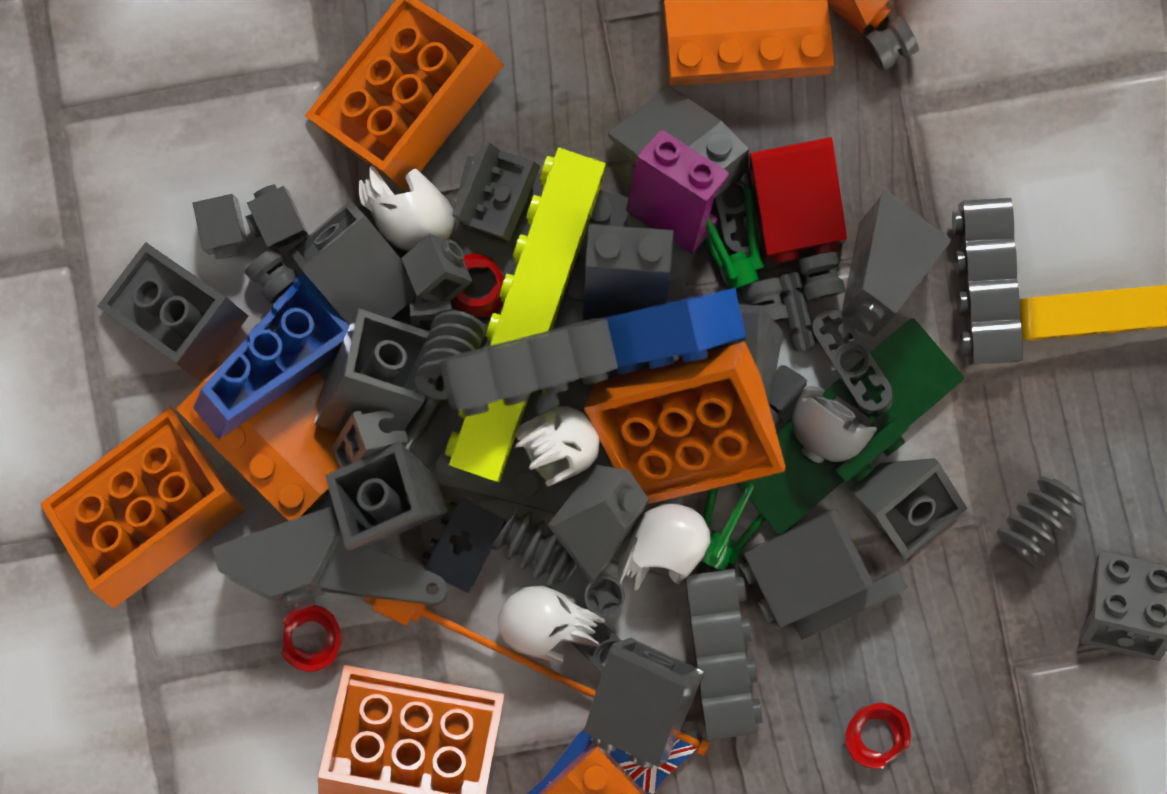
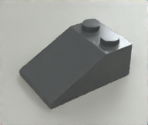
M668 86L608 133V137L636 165L637 156L661 130L667 132L728 172L727 181L718 190L714 198L749 171V148L720 119L671 86Z
M146 242L97 306L199 381L202 380L248 318V315L227 297Z

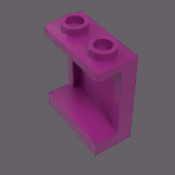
M661 130L637 156L626 211L653 229L673 230V242L693 254L708 236L706 232L708 218H710L714 227L716 225L717 218L710 214L715 194L727 181L729 174L723 168Z

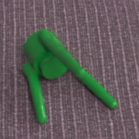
M751 186L745 187L750 257L747 258L744 251L729 256L710 218H708L706 225L708 236L705 238L704 243L716 262L728 289L738 288L759 280L756 270L764 267L759 255L755 204Z
M748 483L744 488L722 533L716 530L712 531L710 545L701 560L702 562L721 571L726 569L729 562L735 564L741 550L764 522L765 518L759 514L733 546L735 540L730 538L754 489L753 483ZM718 488L709 489L703 514L708 529H710Z

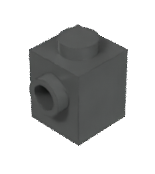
M275 184L266 186L253 194L254 200L247 202L251 214L245 216L254 237L262 236L269 249L273 247L280 249L309 235L289 191L284 186L279 188Z
M233 194L192 202L204 252L208 255L214 254L215 259H224L239 255L238 248L248 246L239 200Z
M429 233L401 258L417 297L428 301L452 300L473 282L463 260L464 253L460 246L452 240H445Z

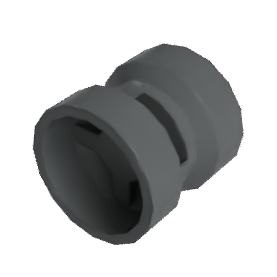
M900 16L889 21L886 30H874L863 37L869 55L881 71L894 66L895 60L900 55L908 58L919 51V46L912 30Z
M276 247L270 248L257 257L244 272L252 282L260 284L263 288L262 294L270 304L275 303L284 295L299 276L293 268H287L283 263L284 257Z
M837 252L814 255L797 261L800 274L804 275L806 279V286L804 287L806 301L828 298L846 292L843 279L839 278L837 274V267L839 266ZM830 272V274H824V275H820V276L813 277V275H818V274H823V273Z
M780 278L762 280L740 287L742 298L748 302V305L756 306L774 301L773 304L761 306L774 322L789 318L787 307L780 300V293L782 291Z
M602 575L598 576L595 581L588 583L585 588L584 600L591 612L601 617H608L620 611L624 604L625 593L623 586L617 579Z

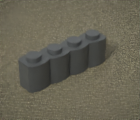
M1012 198L963 200L958 204V211L952 212V231L954 235H960L961 251H955V272L957 276L962 275L964 291L957 294L959 316H965L966 332L960 333L961 355L968 356L969 365L1022 361L1023 341L1020 323V297L1017 281V254L1014 239Z
M605 318L591 319L439 359L450 409L456 411L463 410L464 416L489 411L488 403L502 399L505 406L529 400L528 393L538 389H543L544 395L559 393L569 389L567 382L582 378L583 384L608 379L607 371L618 368L607 319Z
M734 569L689 574L685 578L696 668L705 671L699 685L706 739L756 734L755 724L763 723L760 700L752 699L750 683L757 682L754 658L746 659L744 642H750L752 638L749 618H741L739 601H746L743 576L736 577Z

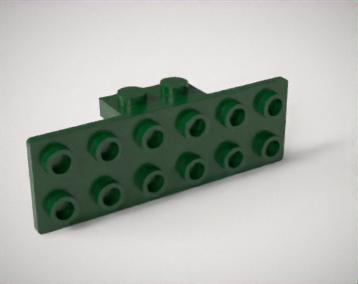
M914 318L905 322L870 352L891 385L893 402L889 410L884 414L878 416L867 415L872 420L869 427H876L877 431L858 455L842 462H832L825 459L823 463H817L809 459L801 451L804 446L795 437L791 419L776 432L785 463L784 472L735 483L742 492L748 483H753L754 489L749 497V501L777 534H783L842 483L852 479L856 484L874 469L870 463L882 452L888 457L906 442L902 435L909 430L908 427L964 380L962 373ZM863 358L848 372L860 370L864 365L865 359ZM867 376L861 381L866 388L868 396L864 401L873 400L875 404H878L882 401L881 393L884 390L875 391ZM840 378L827 388L822 397L834 400L838 395L859 408Z

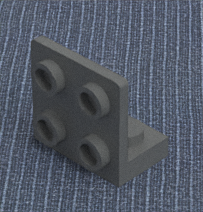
M1100 551L1097 556L1093 609L1081 628L1080 643L1160 661L1167 651V565Z

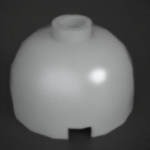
M815 386L806 387L792 413V428L796 439L804 446L801 450L802 453L817 463H823L825 459L832 462H842L858 455L877 431L876 427H869L872 423L869 416L838 395L834 400L822 397L825 389Z

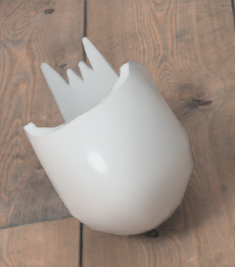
M374 166L369 167L370 179L365 180V184L362 180L359 181V197L361 204L371 211L378 229L386 241L401 251H410L418 241L425 238L429 233L445 240L449 239L456 226V220L452 216L454 209L446 197L417 169L410 171L405 178L411 191L395 195Z
M570 406L553 407L522 424L515 433L516 438L520 441L515 446H524L532 463L529 469L535 468L545 479L547 486L581 473L589 468L598 456L599 436L588 416Z
M663 504L645 512L634 527L627 550L620 555L618 563L619 583L622 582L626 575L633 578V589L638 590L650 567L668 569V574L674 583L679 584L702 560L710 545V531L704 518L693 508L679 504Z
M546 586L524 587L507 598L498 615V629L504 642L513 650L533 657L563 663L564 655L557 653L553 647L559 641L594 647L600 646V643L590 636L596 633L590 627L595 628L597 624L594 622L604 623L605 620L593 612L575 605L576 599ZM565 626L561 631L554 634L555 628Z

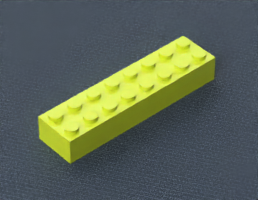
M559 147L555 158L551 156L546 157L540 175V185L544 186L541 197L534 195L526 216V219H528L527 224L531 225L528 236L520 234L513 254V258H515L514 263L518 264L515 274H506L499 297H501L502 302H505L501 315L493 313L488 325L486 337H488L487 340L491 341L490 346L553 329L605 177L606 163ZM503 399L488 403L489 411L472 416H464L463 410H460L458 415L464 418L460 434L452 432L445 451V455L451 458L449 465L500 483L516 438L515 433L520 426L528 400L506 406Z

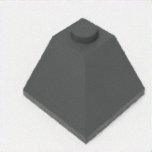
M935 458L879 463L867 476L849 488L863 511L905 560L968 509L942 466Z
M595 465L549 522L548 526L589 581H595L633 532L637 521L644 513L649 498L629 470Z

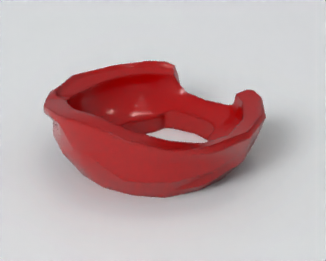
M477 253L466 254L463 260L467 270L489 268L495 275L497 285L492 288L486 297L481 299H471L461 291L451 300L454 310L465 312L477 319L492 317L493 313L501 309L504 303L501 301V297H499L504 276L490 257Z
M312 605L308 608L288 613L283 620V650L281 652L283 658L297 670L308 673L322 670L333 663L343 640L339 624L334 615L325 607ZM310 621L321 624L325 628L328 637L325 647L318 653L313 654L295 648L292 641L293 629Z
M879 702L864 706L855 712L849 722L845 733L846 748L852 759L863 767L882 769L901 751L909 748L911 742L910 724L905 714L893 705ZM871 719L884 720L892 729L895 743L890 750L883 754L868 749L861 741L862 727Z

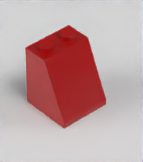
M832 137L750 153L749 171L747 174L750 186L753 189V199L761 233L760 241L764 260L774 258L775 264H782L798 260V253L814 250L815 255L838 252V245L844 244L847 240V232Z

